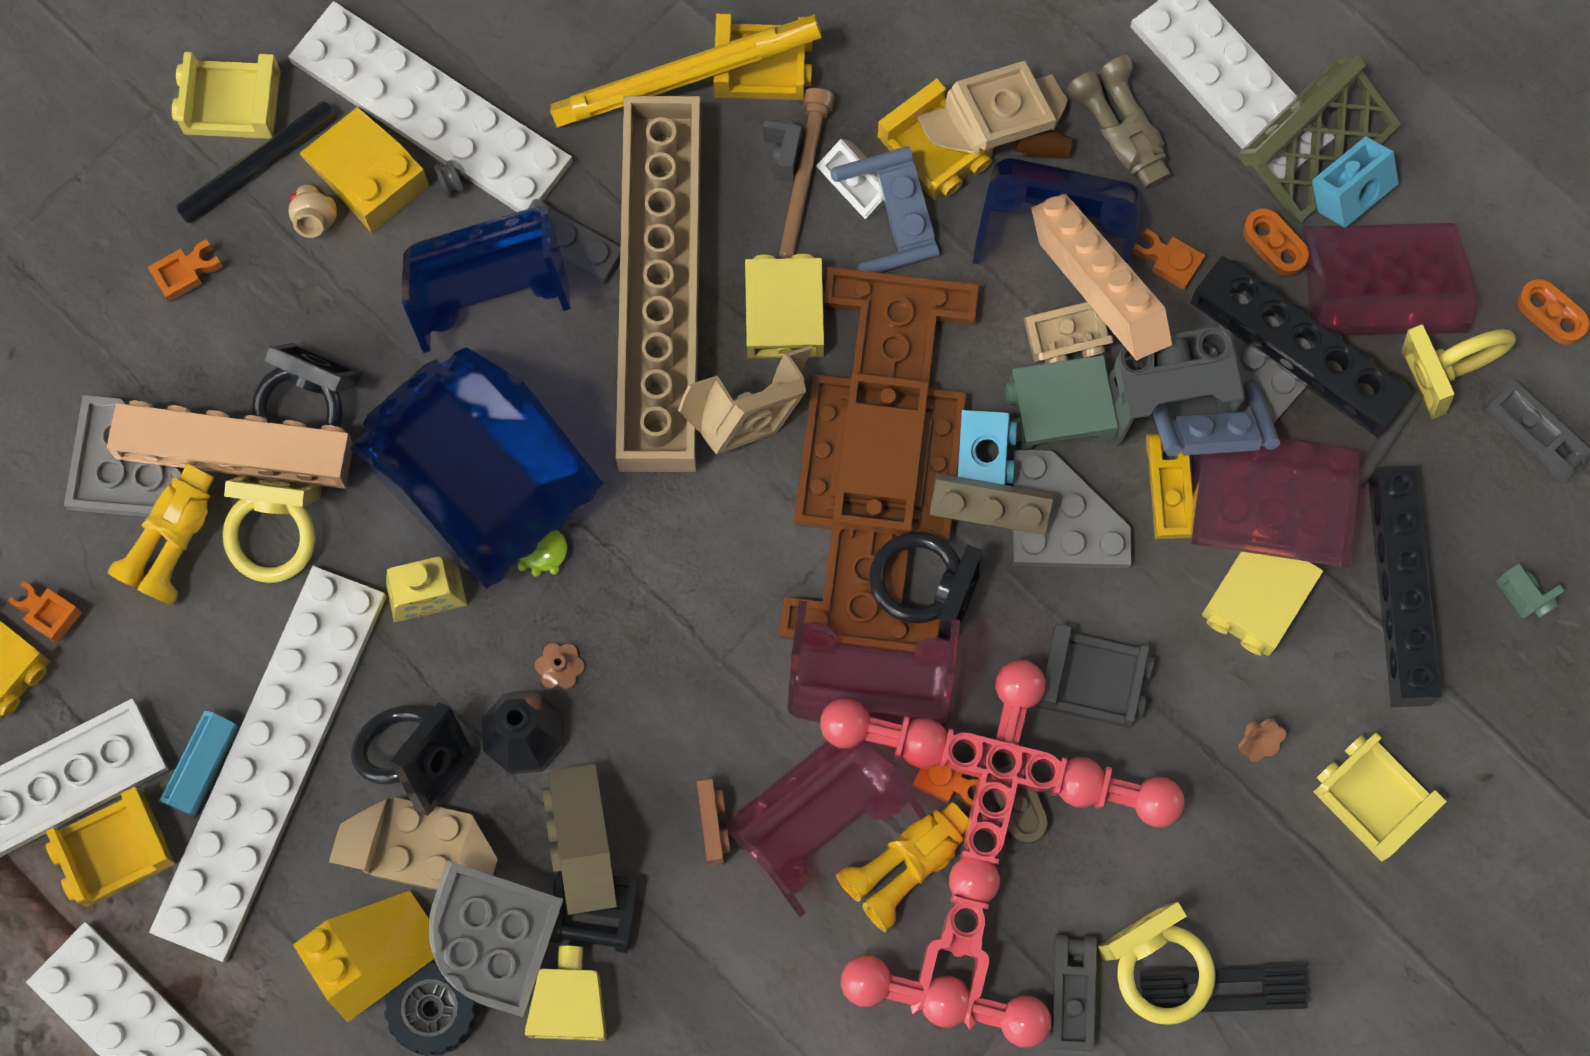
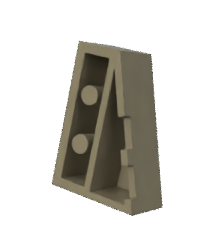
M596 764L548 771L550 788L542 789L545 813L553 812L554 817L546 818L549 842L557 841L558 847L550 848L553 872L562 871L568 915L617 907Z

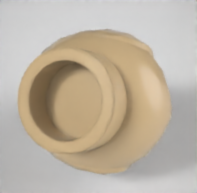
M310 184L301 185L295 193L290 195L289 217L293 222L295 231L301 236L307 238L318 237L335 222L337 217L335 201L330 196H324L315 186Z

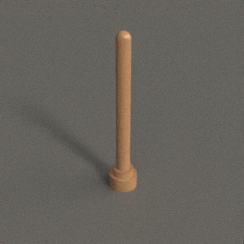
M809 88L805 93L803 107L806 109L805 114L808 116L780 246V259L791 258L795 253L822 121L832 112L835 95L825 89Z

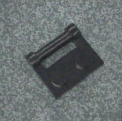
M559 871L557 873L554 896L562 898L563 902L549 942L560 943L562 939L615 947V952L628 953L639 880L613 876L617 907L579 913L619 919L618 931L563 923L564 914L568 910L562 871Z

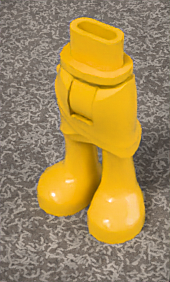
M186 464L179 479L173 477L171 483L167 485L157 499L150 515L142 523L141 526L145 529L125 558L114 561L107 573L117 580L137 588V590L148 596L174 606L178 598V591L171 583V576L179 557L187 549L193 534L197 533L204 524L205 517L208 514L206 499L209 500L211 496L207 491L215 477ZM163 536L167 541L151 569L144 577L145 566L159 539Z
M951 802L941 812L935 810L932 814H928L910 825L897 838H894L887 844L889 848L870 863L863 867L847 866L836 874V878L843 889L855 901L860 902L879 881L904 860L907 868L862 904L863 910L870 920L881 931L886 933L896 922L895 909L902 898L917 884H921L931 873L945 868L955 858L958 845L964 841L962 836L966 833L969 818L955 803Z

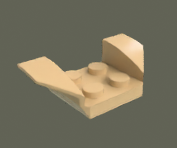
M1021 61L956 81L952 89L947 93L944 108L918 115L917 119L933 145L979 154L980 148L987 150L1050 129L1054 130L1064 112L1068 99L1053 74L1035 79L1026 61Z
M810 345L785 353L777 367L772 384L755 394L745 392L733 400L718 375L689 384L682 397L678 411L701 433L715 454L777 434L806 393L802 372L814 347Z
M393 797L390 800L387 798L340 824L329 863L361 869L364 873L377 878L437 891L447 860L494 875L498 859L472 814L436 806L427 816L417 812L410 800Z

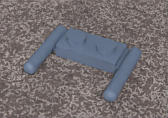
M909 146L831 169V178L835 182L877 172V179L895 244L899 251L858 264L857 270L881 273L939 256V250L934 239L933 228Z
M1249 380L1243 386L1251 409L1249 412L1176 416V420L1171 421L1166 403L1158 404L1152 414L1166 454L1168 456H1176L1180 452L1183 455L1258 451L1261 446H1265L1268 450L1277 448L1280 445V440L1258 383L1254 380Z

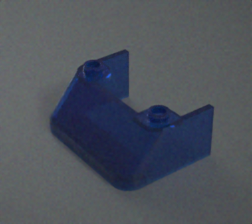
M1014 158L1003 159L995 165L992 171L972 263L980 265L991 211L1012 213L1018 210L1024 202L1039 205L1051 197L1067 194L1084 215L1100 218V224L1105 232L1115 237L1124 238L1121 257L1129 265L1139 220L1140 194L1136 187L1128 182Z
M544 207L529 208L426 239L411 245L403 254L401 302L423 353L431 351V332H443L452 328L460 316V308L530 287L535 296L543 297L544 299L558 297L563 311L571 309L567 272L548 210Z

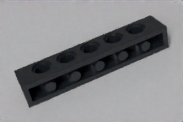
M1222 255L1195 289L1190 301L1192 305L1377 438H1379L1413 393L1412 390L1407 388L1406 382L1400 376L1382 370L1375 365L1374 359L1362 350H1354L1343 342L1342 336L1337 331L1319 325L1312 320L1311 314L1306 309L1287 302L1280 297L1279 291L1274 286L1266 282H1259L1249 274L1248 269L1242 263L1236 260L1230 261ZM1240 293L1244 295L1248 303H1236L1232 299L1231 294ZM1267 315L1273 316L1278 320L1280 326H1268L1262 317ZM1294 339H1305L1309 342L1311 349L1304 350L1297 347ZM1326 361L1337 362L1342 367L1343 372L1336 373L1329 370L1326 366ZM1357 384H1368L1373 389L1374 395L1368 396L1361 393Z
M1417 466L1377 467L1368 480L1391 708L1431 706L1442 695Z

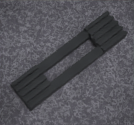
M1305 966L1215 970V983L1262 981L1263 997L1209 999L1206 1006L1200 1012L1308 1008V1003H1306L1307 994L1305 992ZM1199 970L1140 972L1141 995L1149 1003L1162 1008H1173L1182 1005L1188 1001L1183 998L1184 990L1182 989V984H1198Z

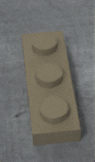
M937 473L929 515L1046 535L1053 493Z

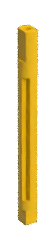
M813 14L572 95L570 98L552 103L550 113L557 128L575 121H581L624 106V96H655L822 38L821 29L816 15Z

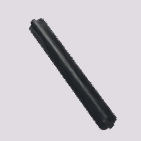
M321 101L177 204V212L185 222H193L336 119L334 110L326 101Z

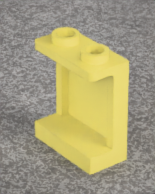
M184 52L183 64H178L176 69L177 85L180 86L179 96L174 98L172 102L173 120L177 121L184 135L271 138L274 134L281 72L274 55L259 54L258 63L201 61L195 58L193 52Z
M796 254L791 258L776 259L772 255H757L753 259H745L747 359L783 358L785 353L810 345L814 349L809 357H824L822 258H814L810 254Z
M1255 529L1203 611L1202 616L1208 619L1207 624L1221 634L1229 632L1242 640L1241 645L1255 655L1263 653L1266 656H1270L1323 570Z
M1376 732L1368 740L1361 734L1345 750L1350 757L1341 766H1338L1333 761L1316 777L1322 784L1313 792L1383 862L1396 852L1447 801L1436 790L1429 794L1378 742L1382 737Z

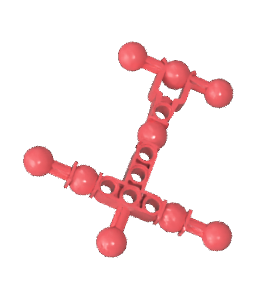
M1016 659L1008 662L999 670L996 676L995 689L1004 705L995 739L971 733L953 735V729L946 731L938 721L931 718L919 717L909 721L910 717L904 716L902 725L870 717L864 705L852 698H839L832 701L824 708L820 717L822 734L830 744L838 748L850 749L860 745L865 740L896 748L894 758L899 759L902 755L909 764L917 768H930L936 765L943 768L947 764L950 769L956 772L979 777L964 837L966 851L961 852V859L953 865L949 874V887L953 895L950 897V903H954V906L945 917L938 940L931 941L925 947L918 981L891 975L889 967L883 960L873 955H861L851 959L841 973L840 985L844 996L851 1003L859 1007L868 1008L879 1005L885 999L910 1005L912 1015L922 1011L928 1021L938 1027L951 1028L964 1021L970 1030L978 1022L1001 1028L1005 1038L1017 1047L1032 1048L1040 1045L1048 1037L1052 1028L1050 1011L1042 1000L1034 996L1021 995L1005 1004L981 998L989 965L987 953L981 950L985 926L983 911L988 910V903L996 897L1000 888V875L996 867L999 865L1000 859H996L995 856L1004 845L1017 787L1034 792L1051 790L1050 795H1059L1065 803L1076 808H1086L1094 805V808L1100 809L1104 806L1105 801L1135 808L1137 815L1144 823L1158 828L1173 825L1181 818L1185 809V797L1182 789L1173 780L1166 777L1155 776L1139 785L1111 778L1112 767L1107 766L1102 769L1096 761L1087 757H1074L1069 760L1062 757L1058 760L1054 755L1047 752L1019 746L1027 709L1037 705L1042 700L1046 691V680L1043 672L1036 664L1028 660ZM959 742L970 745L974 752L972 761L968 763L957 761L952 753L953 746ZM1004 752L1011 757L1013 763L1010 772L1000 773L993 767L992 757L995 753ZM1043 762L1050 767L1052 774L1049 782L1040 783L1033 778L1031 770L1034 763ZM995 791L1000 794L1003 799V808L1000 812H990L984 807L983 796L986 792ZM985 830L993 836L994 846L990 852H981L975 847L973 837L977 831ZM961 909L971 911L976 919L975 927L969 933L960 931L954 923V917ZM939 950L950 951L955 957L967 955L974 958L975 963L969 988L961 979L952 975H941L932 978Z

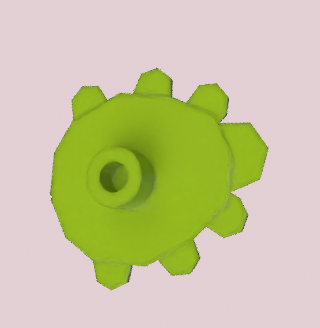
M554 522L548 523L547 528L531 525L529 535L526 536L524 533L517 535L516 539L520 544L512 546L510 555L513 560L520 561L518 563L520 571H525L529 567L532 569V575L535 577L540 576L542 571H550L551 574L556 575L559 572L560 564L566 557L567 543L565 537L557 530V524Z

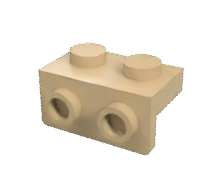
M1088 302L1023 318L1034 363L1045 360V364L1067 361V354L1082 351L1083 358L1106 353L1104 345L1114 343L1112 335L1108 336L1105 322Z

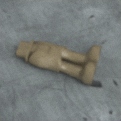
M1122 55L1103 66L1098 76L1095 71L1086 72L1074 79L1066 89L1074 101L1084 104L1102 126L1101 134L1109 142L1119 161L1128 171H1131L1132 177L1138 176L1144 188L1147 189L1166 180L1171 176V173L1164 163L1167 157L1163 150L1164 141L1159 130L1153 124H1150L1143 109L1138 106L1130 92L1128 80L1133 72V63L1128 55ZM1102 86L1125 118L1121 123L1105 99Z

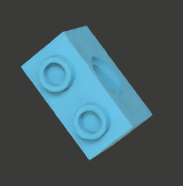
M1367 136L1360 140L1312 180L1318 213L1344 228L1350 225L1399 184L1394 151Z
M962 410L958 477L1006 485V483L1013 484L1015 461L1008 460V446L1016 445L1017 422L1010 421V413ZM984 440H993L998 445L999 454L992 462H983L977 455V448Z

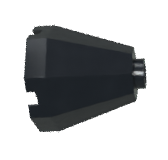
M537 691L504 693L482 717L483 751L508 774L543 772L550 764L549 761L564 748L562 713Z

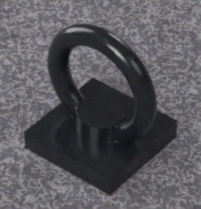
M294 343L269 347L264 362L278 368L269 372L257 386L252 401V415L263 417L268 420V423H271L268 416L270 395L279 384L289 380L294 385L305 390L322 393L327 405V416L324 425L340 427L343 409L338 391L357 387L362 372Z
M910 532L896 536L881 547L872 561L869 573L872 595L885 613L899 621L921 624L939 618L940 637L955 642L982 573V549L967 544L960 561L955 550L947 542L935 535L923 532ZM924 548L936 553L943 560L947 570L942 576L933 604L922 608H910L901 605L889 594L885 584V572L891 559L903 550Z
M439 702L431 712L417 706H399L381 712L361 728L353 742L351 751L353 766L360 776L377 784L401 783L415 810L429 816L476 758L451 707ZM411 721L420 724L389 761L392 768H379L370 763L367 755L369 745L382 730L400 722Z

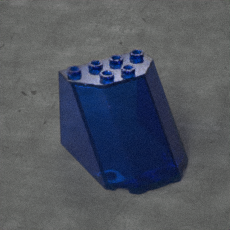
M467 347L454 352L443 363H439L436 359L424 364L411 378L401 384L380 405L367 414L363 422L367 430L355 439L351 447L353 453L468 574L486 589L492 584L502 581L514 564L521 558L532 554L536 550L538 543L545 536L562 527L567 521V517L580 505H584L592 500L596 490L604 484L525 382Z

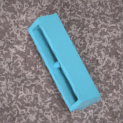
M204 711L159 801L195 818L239 731V727L213 712Z

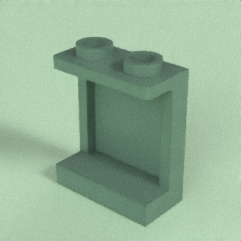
M1104 355L1012 369L1010 382L1004 384L1008 406L1014 405L1016 419L1011 421L1017 422L1016 442L1021 441L1022 450H1031L1032 446L1096 435L1098 436V441L1112 440L1116 435L1118 424Z

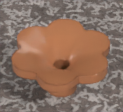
M556 643L548 644L543 650V656L535 661V670L538 674L542 675V684L548 689H554L558 686L564 690L573 688L576 684V677L582 675L585 669L584 662L578 658L576 647L571 644L562 646ZM561 661V665H555L556 662Z
M1267 719L1261 724L1257 721H1252L1246 726L1245 738L1239 743L1238 749L1241 754L1247 755L1251 762H1258L1265 756L1271 757L1280 750V742L1285 739L1286 731L1282 726H1278L1274 719Z

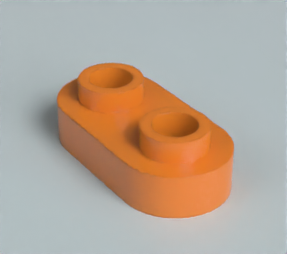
M1257 209L1248 215L1243 226V236L1246 242L1275 273L1285 277L1295 276L1300 273L1307 263L1309 252L1306 244L1276 212L1270 209ZM1259 227L1264 228L1268 235L1261 236L1257 234L1255 229ZM1289 255L1293 262L1285 263L1282 261L1281 256Z
M1536 279L1528 282L1520 291L1517 304L1521 313L1555 342L1562 345H1572L1580 341L1588 331L1589 319L1585 311L1552 283ZM1531 298L1539 299L1542 306H1534L1531 303ZM1560 323H1567L1571 327V332L1564 331Z

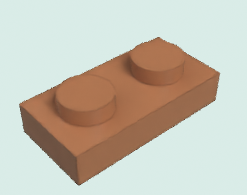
M713 779L697 781L708 867L724 865L723 854L731 852L728 829H719L718 814L725 813L722 789L714 790Z

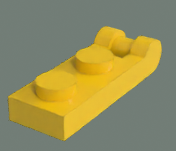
M1159 433L1147 434L1146 450L1149 461L1155 539L1194 538L1196 527L1189 455H1183L1180 452L1175 456L1174 460H1162V452H1165Z

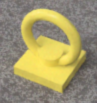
M1423 324L1409 329L1401 352L1419 391L1424 395L1423 400L1431 418L1435 419L1447 414L1455 395L1449 382L1454 381L1455 377L1477 370L1506 354L1514 346L1516 336L1508 329L1493 330L1469 338L1444 351L1442 348L1434 350Z
M239 476L227 480L224 497L240 499L229 511L223 526V545L233 566L246 577L264 583L282 582L294 577L303 570L313 554L316 538L312 518L304 506L321 499L322 486L250 476ZM254 509L258 512L270 514H290L294 518L299 528L300 542L295 555L288 562L277 567H262L253 563L243 553L239 544L238 532L243 518L251 510Z
M1178 902L1160 906L1097 945V951L1103 961L1120 958L1118 963V983L1122 996L1129 1007L1142 1018L1157 1024H1178L1196 1016L1208 1003L1215 985V967L1207 947L1190 931L1173 926L1178 921L1187 917ZM1169 941L1185 947L1193 955L1198 965L1199 981L1194 994L1188 1001L1177 1007L1162 1008L1149 1003L1139 993L1134 980V967L1136 961L1160 949Z

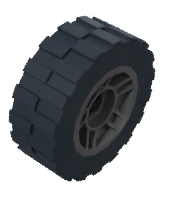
M428 963V965L422 967L391 990L385 999L386 1011H384V1015L388 1021L390 1033L394 1035L399 1044L420 1055L439 1056L447 1051L452 1052L456 1050L460 1043H465L469 1038L470 1031L474 1030L476 1025L475 1018L478 1015L476 1002L457 991L445 979L436 963ZM430 1001H434L439 1007L438 1013L433 1017H428L423 1012V1009L427 1008Z

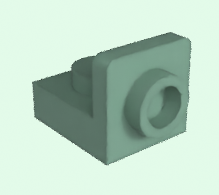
M1520 564L1512 567L1496 580L1498 586L1523 620L1533 613H1536L1539 618L1543 617L1559 606L1556 598L1565 592L1560 584L1542 596L1539 592V584L1536 578L1529 571H1524Z

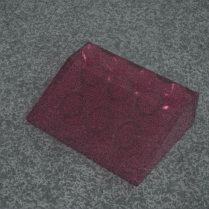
M1455 223L1348 225L1346 228L1342 226H1304V243L1309 252L1306 269L1312 320L1322 327L1332 328L1341 336L1407 334L1409 329L1422 324L1427 334L1469 333L1477 295Z
M1279 438L1280 445L1272 450L1261 446L1258 451L1196 455L1191 544L1349 568L1359 486V450Z

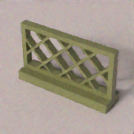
M1358 54L1337 57L1237 154L1245 166H1253L1295 223H1301L1317 208L1312 180L1318 176L1319 160L1333 161L1334 163L1343 155L1344 136L1358 137V142L1367 136L1382 144L1401 125L1400 121L1362 71L1366 64ZM1354 81L1361 89L1360 105L1347 104V90ZM1327 107L1337 108L1335 129L1321 128L1322 112ZM1346 109L1360 110L1359 132L1345 130ZM1369 111L1378 112L1386 123L1378 133L1368 132ZM1301 132L1312 133L1310 154L1296 153L1297 136ZM1321 133L1335 135L1334 156L1319 155ZM1277 156L1286 157L1285 179L1276 178L1267 167ZM1296 158L1310 159L1308 181L1294 180ZM1294 185L1308 186L1307 202L1300 209L1293 201Z

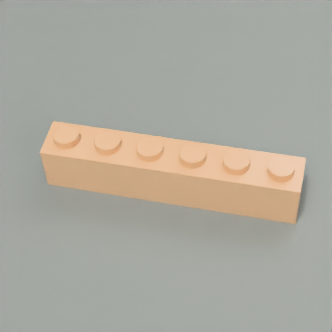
M1066 193L1051 197L1031 208L1041 247L1135 360H1139L1172 345L1166 309Z
M136 400L130 401L129 405L119 403L115 405L106 447L115 459L185 468L186 464H189L203 471L346 489L354 444L349 434L345 433V430L340 427L323 425L321 429L306 428L304 423L293 420H285L283 424L268 423L267 419L254 415H247L244 419L229 418L228 414L215 410L206 411V415L191 413V410L176 405L168 406L167 410L153 408L149 403Z

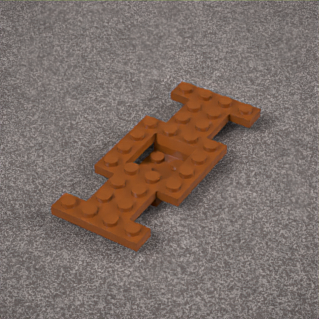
M827 267L823 307L860 312L851 379L813 374L794 526L832 530L823 602L784 597L779 629L780 639L796 640L797 634V641L935 658L939 618L927 623L911 624L889 616L879 607L872 595L869 573L872 561L881 547L892 538L910 532L929 533L949 543L952 519L932 516L929 513L936 474L957 477L962 410L965 408L966 393L928 388L936 321L974 325L978 284ZM909 549L895 555L889 562L885 572L887 590L892 598L901 605Z

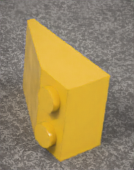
M358 107L300 152L302 158L371 233L429 188L424 169L399 142Z
M411 891L328 919L293 944L327 1001L347 1023L434 959L429 940V917Z

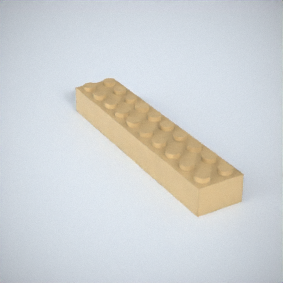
M624 96L616 462L619 472H696L697 429L678 411V408L688 385L697 382L701 167L700 96Z

